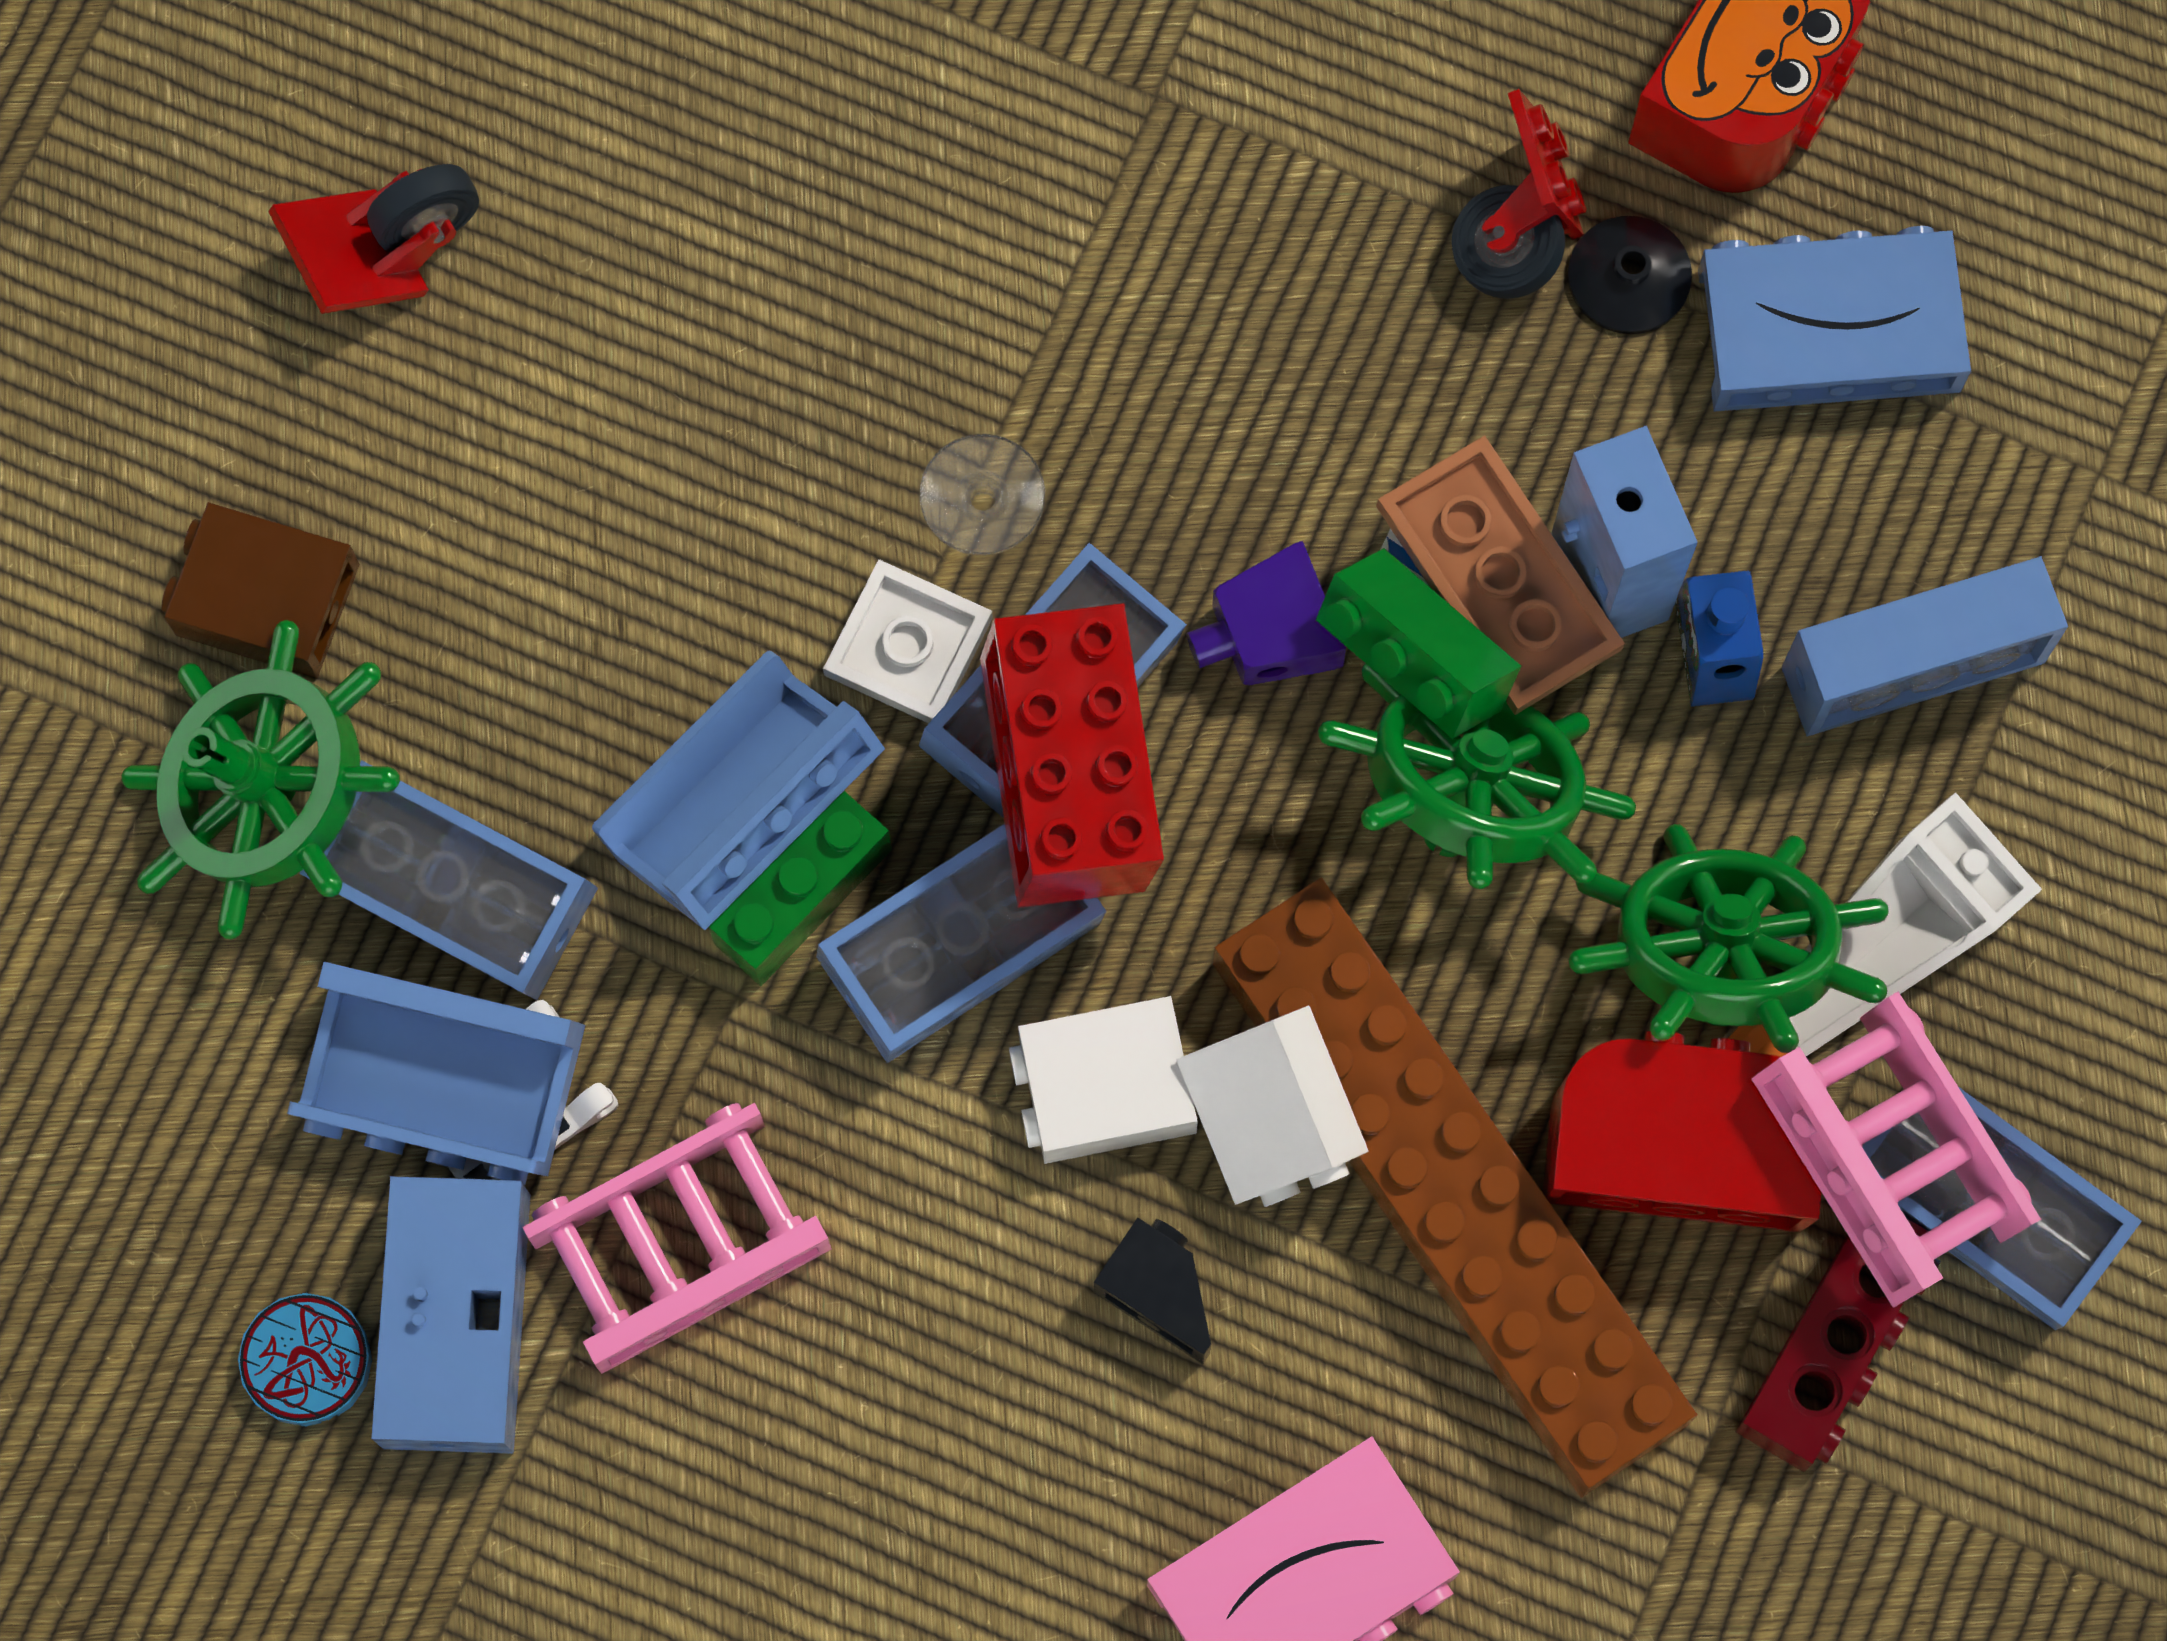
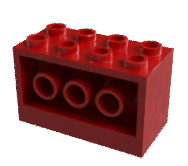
M1124 603L995 618L980 656L1017 908L1145 892L1163 863L1164 855Z

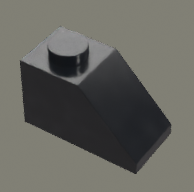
M1137 1217L1094 1281V1293L1193 1359L1204 1364L1210 1355L1211 1340L1193 1253L1184 1248L1188 1239L1178 1230L1159 1219H1155L1150 1226Z

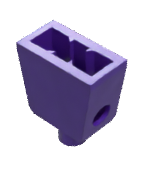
M1303 541L1290 545L1213 590L1212 606L1218 622L1186 633L1191 653L1198 668L1232 657L1244 685H1254L1336 670L1343 667L1346 653L1345 645L1316 621L1325 595Z

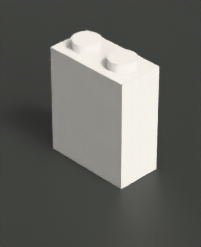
M1171 996L1018 1026L1020 1045L1009 1047V1054L1016 1086L1027 1083L1029 1085L1033 1108L1021 1110L1028 1148L1041 1146L1044 1164L1197 1133V1116L1194 1102L1176 1059L1184 1055Z
M1309 1005L1176 1059L1235 1205L1258 1196L1261 1197L1264 1207L1275 1204L1301 1193L1297 1181L1309 1178L1313 1189L1349 1175L1350 1173L1345 1162L1369 1152Z

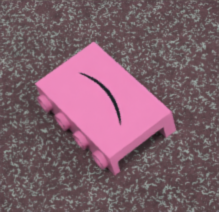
M1371 1436L1148 1578L1147 1587L1159 1606L1165 1609L1184 1641H1383L1398 1630L1392 1621L1398 1615L1414 1606L1421 1616L1451 1597L1454 1593L1448 1586V1583L1453 1581L1460 1571Z

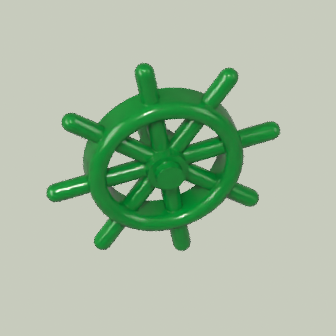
M289 620L280 621L274 629L267 669L243 672L213 687L198 665L186 663L181 666L177 677L194 705L188 710L174 730L165 749L161 765H131L125 768L121 775V781L127 789L157 790L156 799L160 825L169 843V846L139 874L137 878L138 888L143 893L154 894L186 864L203 874L225 883L218 920V932L223 938L229 940L236 939L243 931L251 887H262L284 881L304 869L322 896L335 897L338 895L343 883L324 852L343 828L351 812L356 793L390 792L395 790L400 783V775L392 767L360 766L357 735L347 715V712L378 684L381 679L380 668L372 662L362 663L329 694L303 677L292 673L299 638V628L293 621ZM286 704L299 706L306 716L279 741ZM259 709L253 742H251L237 722L249 713ZM317 741L318 766H292ZM199 791H222L224 793L201 816L199 815ZM296 792H311L304 808L298 815L290 803ZM266 813L280 835L271 842L259 847ZM238 816L232 852L218 851L211 841Z
M1365 663L1362 666L1364 681L1389 704L1381 716L1375 731L1334 720L1325 721L1319 726L1317 734L1320 741L1325 745L1367 755L1370 777L1382 800L1368 806L1362 812L1361 823L1364 828L1369 831H1378L1401 820L1410 829L1422 836L1425 844L1432 851L1435 850L1437 845L1442 847L1439 855L1445 857L1465 856L1467 880L1471 887L1475 889H1485L1492 883L1493 862H1526L1545 855L1551 857L1576 882L1580 884L1591 883L1596 878L1597 867L1589 857L1567 838L1580 811L1583 810L1618 820H1627L1635 814L1636 804L1631 797L1586 785L1585 772L1581 760L1571 744V741L1584 736L1589 731L1590 721L1587 715L1581 712L1571 713L1552 722L1532 706L1514 715L1505 702L1501 712L1464 732L1463 737L1459 735L1452 739ZM1417 730L1432 745L1408 740L1404 737ZM1529 762L1537 772L1518 768L1517 766ZM1415 768L1437 773L1438 775L1425 780ZM1524 796L1550 802V808L1541 813ZM1493 804L1508 818L1492 816Z
M1673 824L1667 827L1663 835L1664 842L1672 857L1649 868L1632 885L1598 872L1596 878L1591 883L1580 884L1576 882V887L1582 894L1621 908L1617 942L1579 948L1573 951L1568 959L1569 967L1577 974L1623 968L1639 990L1662 1006L1649 1026L1652 1036L1657 1040L1665 1041L1673 1037L1687 1017L1719 1027L1762 1024L1773 1046L1781 1053H1789L1795 1050L1799 1043L1798 1033L1789 1018L1816 1004L1830 988L1869 1003L1876 1004L1886 998L1888 991L1885 982L1877 977L1840 964L1839 959L1843 938L1842 930L1878 924L1885 921L1889 914L1888 905L1879 898L1834 905L1827 893L1813 879L1795 868L1806 852V844L1799 836L1791 835L1784 839L1774 854L1769 857L1754 852L1733 849L1698 850L1686 828L1680 824ZM1694 897L1701 911L1678 902ZM1768 905L1783 912V914L1761 917V914ZM1651 921H1655L1679 931L1650 936L1647 927ZM1807 936L1812 950L1808 952L1780 940ZM1697 955V959L1690 968L1673 960L1675 958ZM1758 961L1785 972L1767 977Z

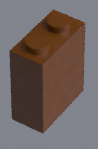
M208 502L201 520L194 519L186 533L183 551L187 558L180 577L173 576L164 591L162 611L165 613V620L178 637L267 664L276 625L283 620L293 621L299 628V638L292 671L318 679L360 566L351 545Z

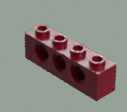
M1908 1220L1919 1237L1928 1232L1926 1229ZM1848 1234L1735 1431L1802 1472H1805L1814 1463L1816 1458L1827 1464L1846 1429L1836 1424L1846 1404L1850 1402L1859 1407L1878 1374L1868 1368L1879 1346H1882L1890 1351L1909 1319L1907 1315L1899 1311L1904 1302L1893 1308L1887 1297H1872L1862 1289L1859 1282V1273L1861 1269L1868 1267ZM1934 1259V1264L1938 1268L1941 1261ZM1925 1289L1918 1294L1922 1295ZM1834 1323H1843L1850 1326L1856 1332L1859 1339L1858 1351L1853 1354H1843L1836 1351L1830 1345L1827 1338L1828 1326ZM1812 1379L1819 1382L1827 1393L1825 1409L1813 1411L1803 1407L1795 1394L1797 1381Z

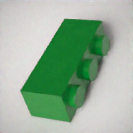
M1385 548L1334 574L1316 618L1317 622L1452 739L1501 712L1521 669V665Z
M843 791L709 926L715 946L759 986H762L892 851L889 830L847 792Z

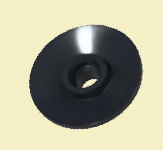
M1619 216L1596 224L1580 238L1570 258L1568 283L1575 303L1584 315L1595 324L1617 333L1639 334L1660 328L1679 313L1690 292L1692 268L1685 247L1668 228L1648 218ZM1626 259L1637 260L1642 264L1643 271L1638 274H1629L1624 271L1621 263Z

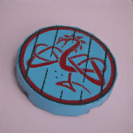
M302 1293L279 1298L256 1315L243 1334L238 1363L242 1385L256 1406L280 1422L306 1427L322 1423L321 1421L330 1420L336 1415L339 1416L354 1405L367 1386L372 1355L367 1334L350 1310L330 1297Z

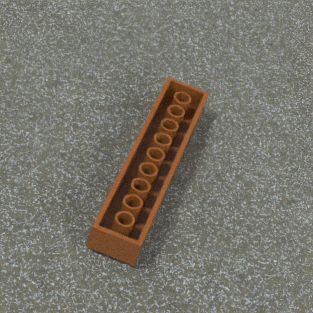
M1319 878L1215 946L1213 966L1256 1027L1308 1005L1310 1006L1369 1152L1350 1160L1349 1163L1580 1498H1583L1689 1426L1698 1414L1323 878Z

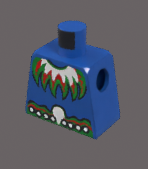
M1750 571L1686 578L1680 588L1675 607L1691 707L1753 700L1763 662V645ZM1727 665H1735V666H1736V671H1735V672H1731V673H1716V672H1715L1717 669H1719V668H1721V667H1723V666H1727Z

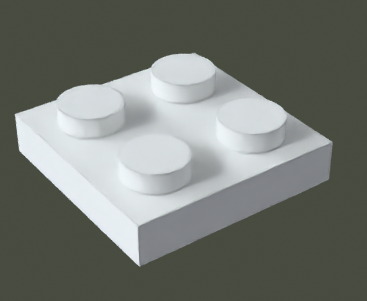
M878 560L823 668L824 676L924 722L930 723L956 693L993 619L992 610Z

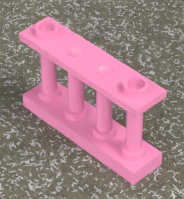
M1899 991L1860 1017L1868 1031V1034L1815 1064L1809 1063L1801 1048L1798 1047L1780 1057L1751 1078L1893 1308L1943 1279L1934 1264V1259L1986 1228H1991L2001 1244L2041 1220L2032 1205L2027 1188L2011 1172L1925 1035L1921 1019L1907 1006ZM1883 1056L1904 1090L1849 1122L1846 1121L1827 1092V1087ZM1919 1113L1940 1147L1887 1178H1881L1862 1145ZM1955 1170L1975 1204L1919 1237L1901 1211L1898 1202L1950 1171Z
M735 1103L718 1110L705 1120L708 1128L570 1202L566 1196H562L543 1204L532 1213L534 1221L522 1227L535 1249L551 1241L556 1246L596 1322L592 1327L595 1335L586 1339L583 1343L601 1374L832 1250L829 1239L816 1216L804 1222L799 1215L792 1216L749 1135L765 1127L755 1103L743 1109L739 1103ZM724 1148L729 1152L770 1228L766 1233L769 1241L745 1253L743 1247L735 1248L692 1168V1165ZM666 1179H669L712 1259L708 1264L711 1272L690 1284H687L685 1278L677 1279L634 1199L635 1196ZM609 1210L613 1213L654 1290L650 1295L653 1304L629 1316L626 1309L619 1311L576 1230L577 1227Z

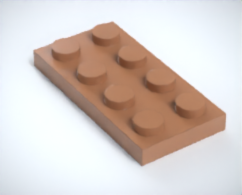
M1485 435L1378 499L1377 509L1429 587L1521 665V669L1506 699V703L1514 715L1622 651L1625 645L1624 641Z

